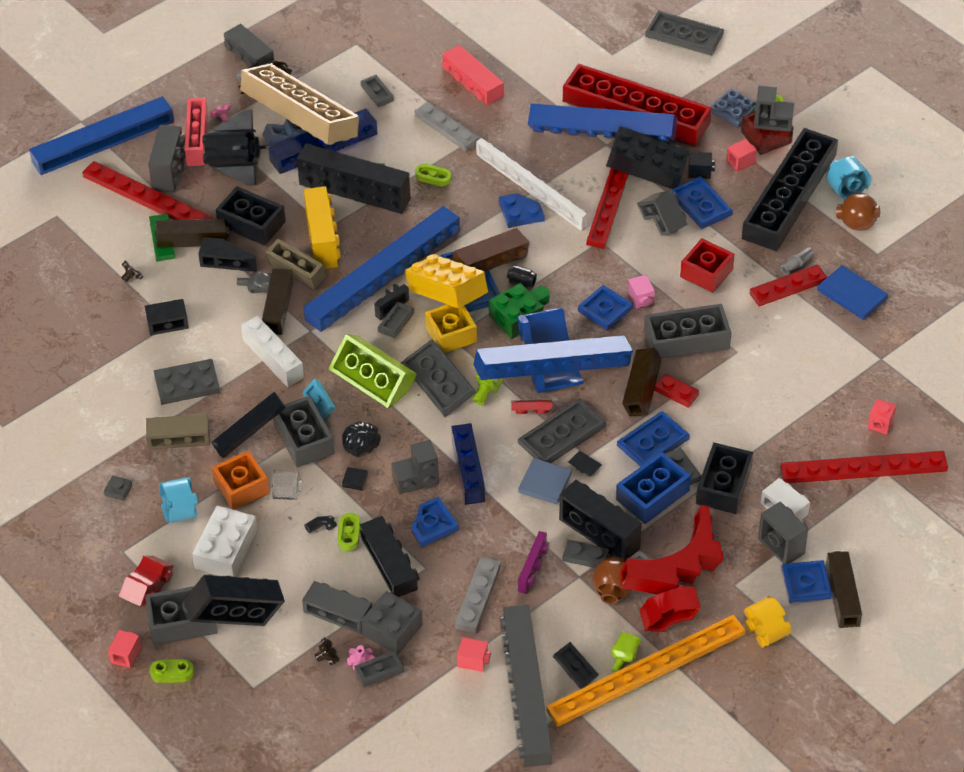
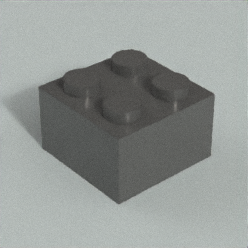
M780 501L761 513L758 539L783 564H788L805 554L809 528L804 521L799 520L789 507H786Z
M387 590L361 619L362 635L389 651L395 650L397 655L423 625L422 610Z

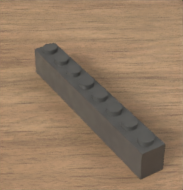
M529 605L503 607V616H499L500 628L505 629V634H502L503 647L508 648V652H505V663L510 665L511 669L507 670L508 683H513V689H510L511 702L516 703V707H513L514 721L518 720L519 726H515L517 740L521 739L522 744L518 745L519 759H524L525 767L552 765V750Z

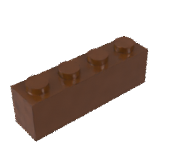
M514 228L455 250L452 261L485 272L527 256L530 241L518 228Z

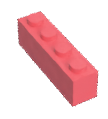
M457 45L442 54L443 69L454 76L457 81L461 82L478 100L489 105L504 96V82L462 46Z
M206 98L188 99L185 136L187 166L206 165L203 161L205 145L202 142V137L204 134H207L208 127Z

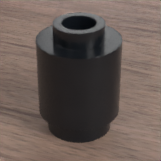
M514 265L513 268H509L507 279H509L510 284L517 285L521 283L526 289L528 287L533 288L536 283L537 273H534L531 269Z

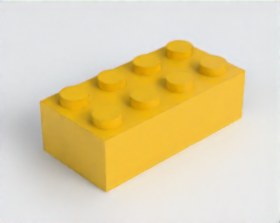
M326 186L303 189L313 259L322 263L324 269L338 267V259H341L340 248L336 247L340 246L339 235L334 233L337 232V224L335 220L332 221L335 218L334 208L330 207L332 205L331 194H327Z
M436 254L427 256V259L414 263L405 270L409 291L458 309L488 293L484 271Z

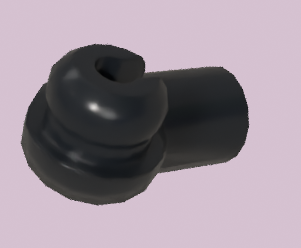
M331 515L318 516L304 524V527L308 533H311L323 525L326 526L327 530H331L337 526V523Z

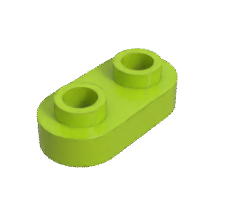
M420 164L415 169V177L420 182L440 187L451 183V172L448 169L430 164Z
M346 513L339 520L337 541L339 548L343 551H353L359 545L360 518L355 513Z
M186 659L157 660L150 666V675L152 680L157 683L187 682L194 676V667Z

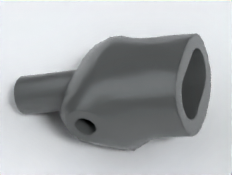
M253 272L250 278H237V285L248 286L250 293H268L272 273Z

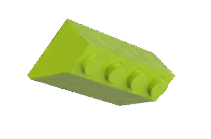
M345 334L328 368L387 408L392 407L409 391L417 376V373L360 336Z

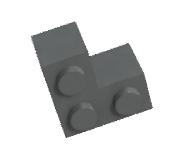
M758 86L754 128L791 132L794 103L776 101L777 87Z
M673 190L654 193L637 203L644 220L654 219L661 236L672 234L688 225L686 215L681 210L678 198L673 193Z
M431 440L411 444V458L391 463L392 476L399 494L439 484L438 457Z

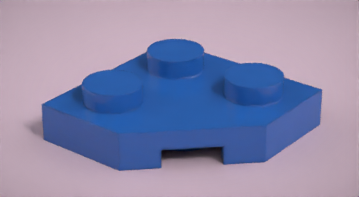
M517 193L499 196V205L508 228L545 221V215L539 202Z
M439 496L420 504L416 520L412 525V533L421 547L459 530V525Z

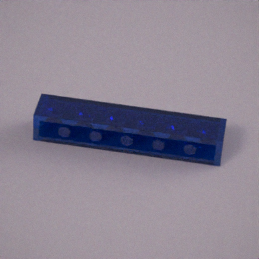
M365 108L355 112L359 116L357 137L350 138L348 141H338L330 145L325 144L324 141L306 132L269 147L270 162L279 174L297 168V157L305 144L336 152L378 135L377 121Z

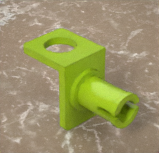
M476 374L475 378L479 387L472 401L483 406L489 392L497 393L504 378L498 379L495 383L493 379L481 380L479 375Z

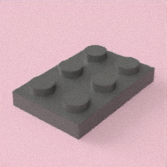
M213 359L153 370L161 405L220 393Z

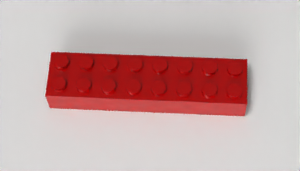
M579 63L563 85L562 102L577 107L598 109L602 105L609 110L674 114L678 119L675 140L693 146L698 144L711 123L712 107Z

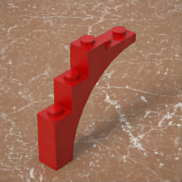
M701 505L693 517L691 540L680 551L659 559L641 560L628 558L620 570L621 588L658 595L676 588L679 582L692 584L696 577L700 576L702 569L714 571L722 563L724 553L721 551V542L714 541V533L711 528L712 516L710 515L709 506Z

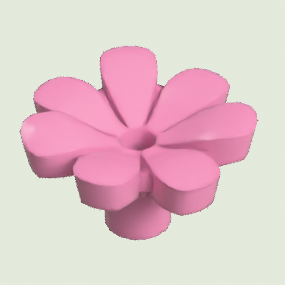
M227 104L223 108L222 106L217 107L216 110L210 112V117L212 119L219 117L223 123L229 120L227 113L232 108L231 104Z
M359 645L356 649L351 648L348 652L350 657L347 658V664H353L352 669L355 670L354 666L375 658L372 649H364L363 645Z

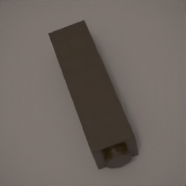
M224 219L155 221L156 248L201 246L203 237L219 238L225 241L226 238H229V226H225Z
M272 269L262 321L275 335H283L293 286L292 270Z
M655 347L637 349L635 352L622 402L629 417L648 415L662 361Z
M849 551L827 553L825 566L838 627H860L862 610Z

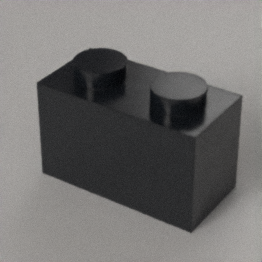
M183 299L145 305L150 336L189 329Z

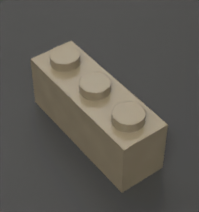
M278 238L266 251L270 265L277 269L292 270L294 279L313 290H316L327 277L322 263Z
M208 414L146 418L148 450L210 445Z

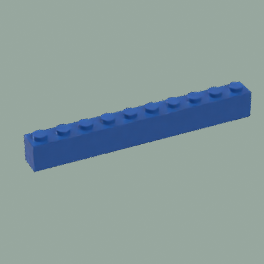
M442 206L305 305V320L320 332L330 327L350 310L359 306L365 299L373 296L380 288L388 285L391 280L401 275L412 264L417 263L451 236L456 235L460 231V217L445 206Z

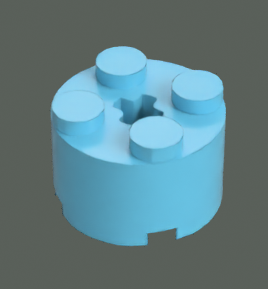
M855 156L845 157L830 164V170L827 175L828 184L844 200L851 194L861 193L865 188L868 189L870 187L871 175Z
M190 477L159 483V496L162 497L163 504H161L166 522L174 523L197 518L195 505H198L197 496L195 493H191L192 483Z

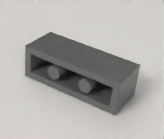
M242 24L224 33L226 49L232 51L248 67L257 62L261 66L274 60L273 50Z
M317 581L312 583L302 599L304 613L362 634L361 619L372 608V602L363 597H356L347 591H340L326 583H319Z

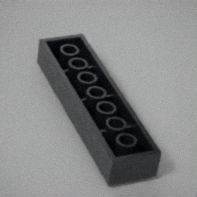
M803 128L743 222V240L777 252L834 160L837 153L838 139Z

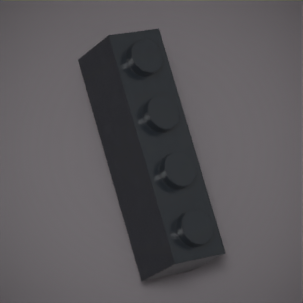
M380 516L359 524L360 537L390 592L397 597H401L418 590L417 581L420 580L418 572L410 566L411 561L408 554L403 553L401 550V542L398 537H394L390 522L386 523L384 517Z

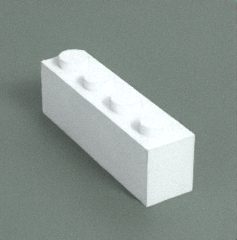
M258 316L241 324L243 341L287 387L304 379L303 363Z

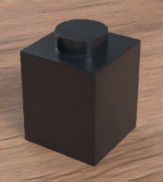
M690 152L688 178H698L701 176L703 179H711V171L715 172V160H712V153Z

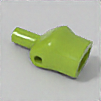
M626 632L620 633L617 642L611 649V655L616 658L611 669L612 671L617 672L621 670L624 662L631 663L635 660L638 648L642 642L639 637Z

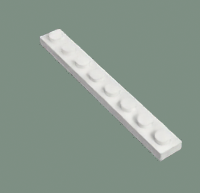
M482 138L476 141L477 156L581 231L587 227V213L583 209L578 208L569 199L564 198L556 190L546 185L544 181L539 180L530 171H527L516 161L507 157L505 153L496 149L491 143Z

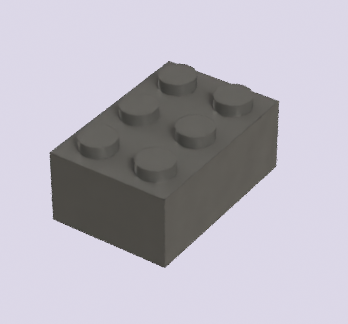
M159 125L148 163L151 185L157 191L175 192L176 185L180 183V172H183L184 167L183 159H186L184 148L185 134H182L181 126Z
M310 396L285 404L287 408L273 418L274 426L296 467L335 454L333 437Z
M194 586L145 595L153 645L218 633L216 623L190 622L184 599Z

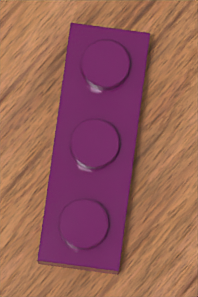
M538 532L518 578V592L526 594L528 588L533 587L536 578L535 572L541 569L542 556L547 554L550 545L547 542L546 532Z

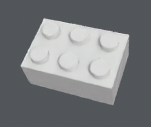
M216 506L192 553L194 568L219 576L235 577L258 532L256 516Z

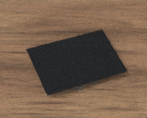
M580 450L567 462L574 466L576 470H580L581 473H585L588 476H591L602 466V464Z

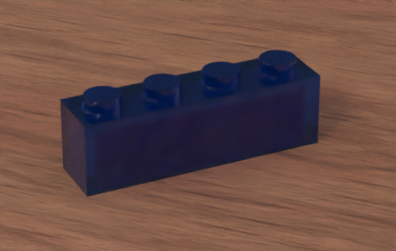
M472 424L451 426L452 445L465 505L485 502V484Z

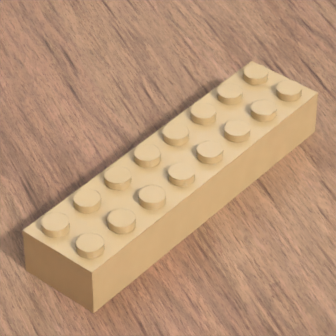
M267 64L241 70L240 90L259 103L264 104L270 110L277 112L280 116L290 120L291 123L311 133L314 137L324 141L325 144L331 145L338 141H348L350 138L358 136V115L278 67Z

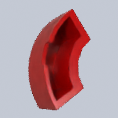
M153 555L143 556L136 570L126 576L119 597L138 606L146 605L145 595L160 592L165 583L171 580L174 565Z
M678 585L674 589L648 598L639 611L645 631L665 632L676 623L693 620L701 607L695 586L686 587Z

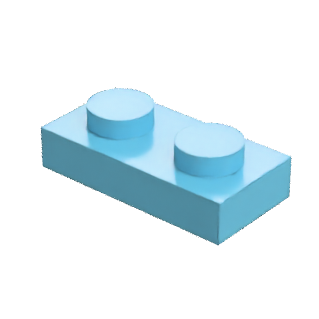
M313 379L302 392L304 397H311L323 421L336 409L320 380Z

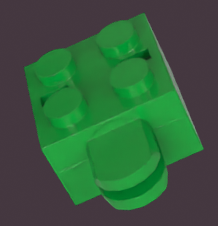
M519 283L489 299V316L513 339L520 335L517 316L544 311V305L550 302L549 290L544 286H539L529 292Z

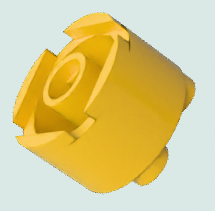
M767 596L744 609L747 620L744 621L749 632H755L760 647L769 646L791 634L789 621L785 623L783 618L786 614L774 597L770 598V596Z

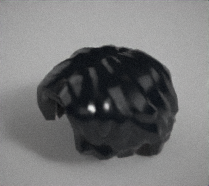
M358 421L346 427L342 434L344 449L356 457L365 452L370 453L374 448L378 447L381 441L378 428L368 422Z

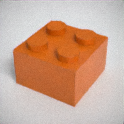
M249 450L212 467L214 483L232 510L270 494L268 478Z

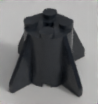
M253 110L240 112L202 137L203 145H205L204 163L247 185H256L255 165L258 162H255V159L259 158L260 149H266V145H260L259 138L254 136L253 132H256V130L253 129Z

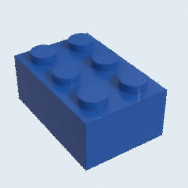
M661 451L617 484L616 500L641 522L646 524L690 491L691 475Z

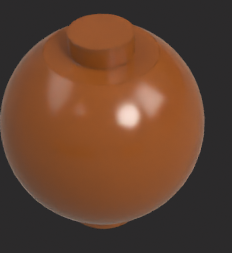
M854 193L848 196L843 204L837 205L836 216L837 219H842L844 224L850 229L862 231L873 226L877 218L880 217V206H877L876 201L870 195Z
M619 557L607 558L601 561L593 571V587L601 596V600L607 604H616L618 600L625 598L632 591L621 588L620 570L626 561Z

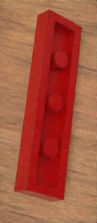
M817 264L750 288L749 294L758 307L818 286L827 276Z

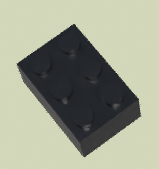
M238 186L215 209L216 218L224 219L225 226H229V231L264 246L286 222L283 205Z
M713 442L697 488L696 504L737 514L752 469L754 452Z

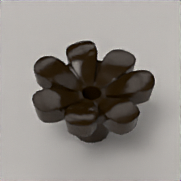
M126 260L122 263L126 271L121 277L124 281L128 282L131 277L139 278L140 280L143 278L141 272L135 270Z
M324 637L320 640V652L315 654V658L318 662L326 659L330 665H334L339 661V657L336 655L335 648L332 647V642Z

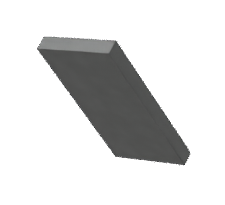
M658 11L647 28L645 37L712 56L724 34V29Z
M433 339L401 362V364L417 373L415 382L444 417L477 393Z
M579 398L518 438V444L533 458L552 463L605 428L606 421Z

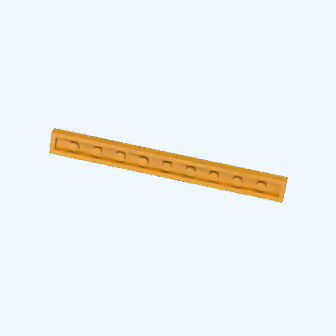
M733 614L547 705L546 711L556 726L559 727L744 636L745 629Z

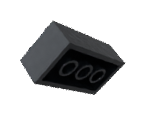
M619 126L606 167L674 189L680 183L690 150Z
M577 479L560 493L559 520L595 545L608 548L610 555L619 557L624 561L632 557L640 549L642 523L636 517L630 516L621 507L612 504L603 495L597 494L587 484L581 483Z
M211 574L203 575L184 599L190 622L265 626L285 602L278 580L216 576Z

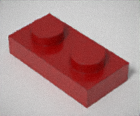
M666 373L656 383L654 389L655 392L687 408L699 396L698 389Z
M552 400L511 401V410L515 411L516 414H527L528 410H536V413L544 414L548 413V410H552Z

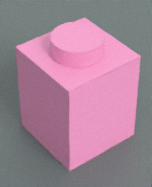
M647 275L628 279V294L636 309L654 304L655 290Z

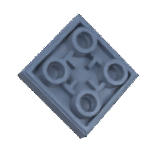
M731 88L710 106L712 107L711 114L739 128L755 113L756 102Z
M533 458L518 488V493L557 505L560 500V493L565 490L572 475V470Z

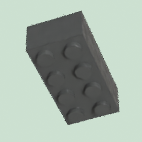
M722 304L647 314L644 319V333L649 348L655 347L660 359L730 348L732 332Z

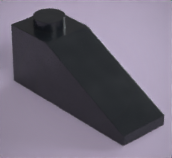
M203 237L198 253L200 267L257 272L256 256L223 239Z

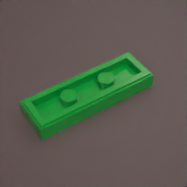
M168 214L149 216L156 262L175 259L173 247L156 248L155 221L169 220Z

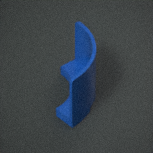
M563 308L517 316L521 341H524L525 345L569 341ZM579 371L531 376L537 393L584 383Z

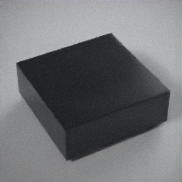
M347 467L342 487L362 491L368 471Z

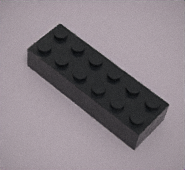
M305 144L297 157L299 185L304 187L317 188L326 186L327 193L400 214L403 213L411 199L409 172L310 144Z

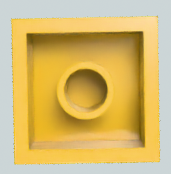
M446 304L424 312L425 328L431 339L435 341L444 353L477 342V326L465 306L458 309Z

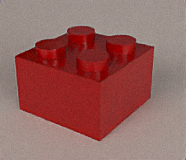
M701 238L681 261L680 277L714 293L732 272L735 254Z

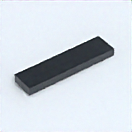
M274 391L211 443L219 456L225 458L287 407Z

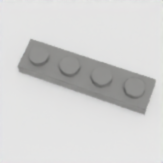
M429 102L415 110V117L464 151L471 149L476 145V141L479 140L478 136Z
M480 557L456 619L455 629L476 634L501 568V561Z

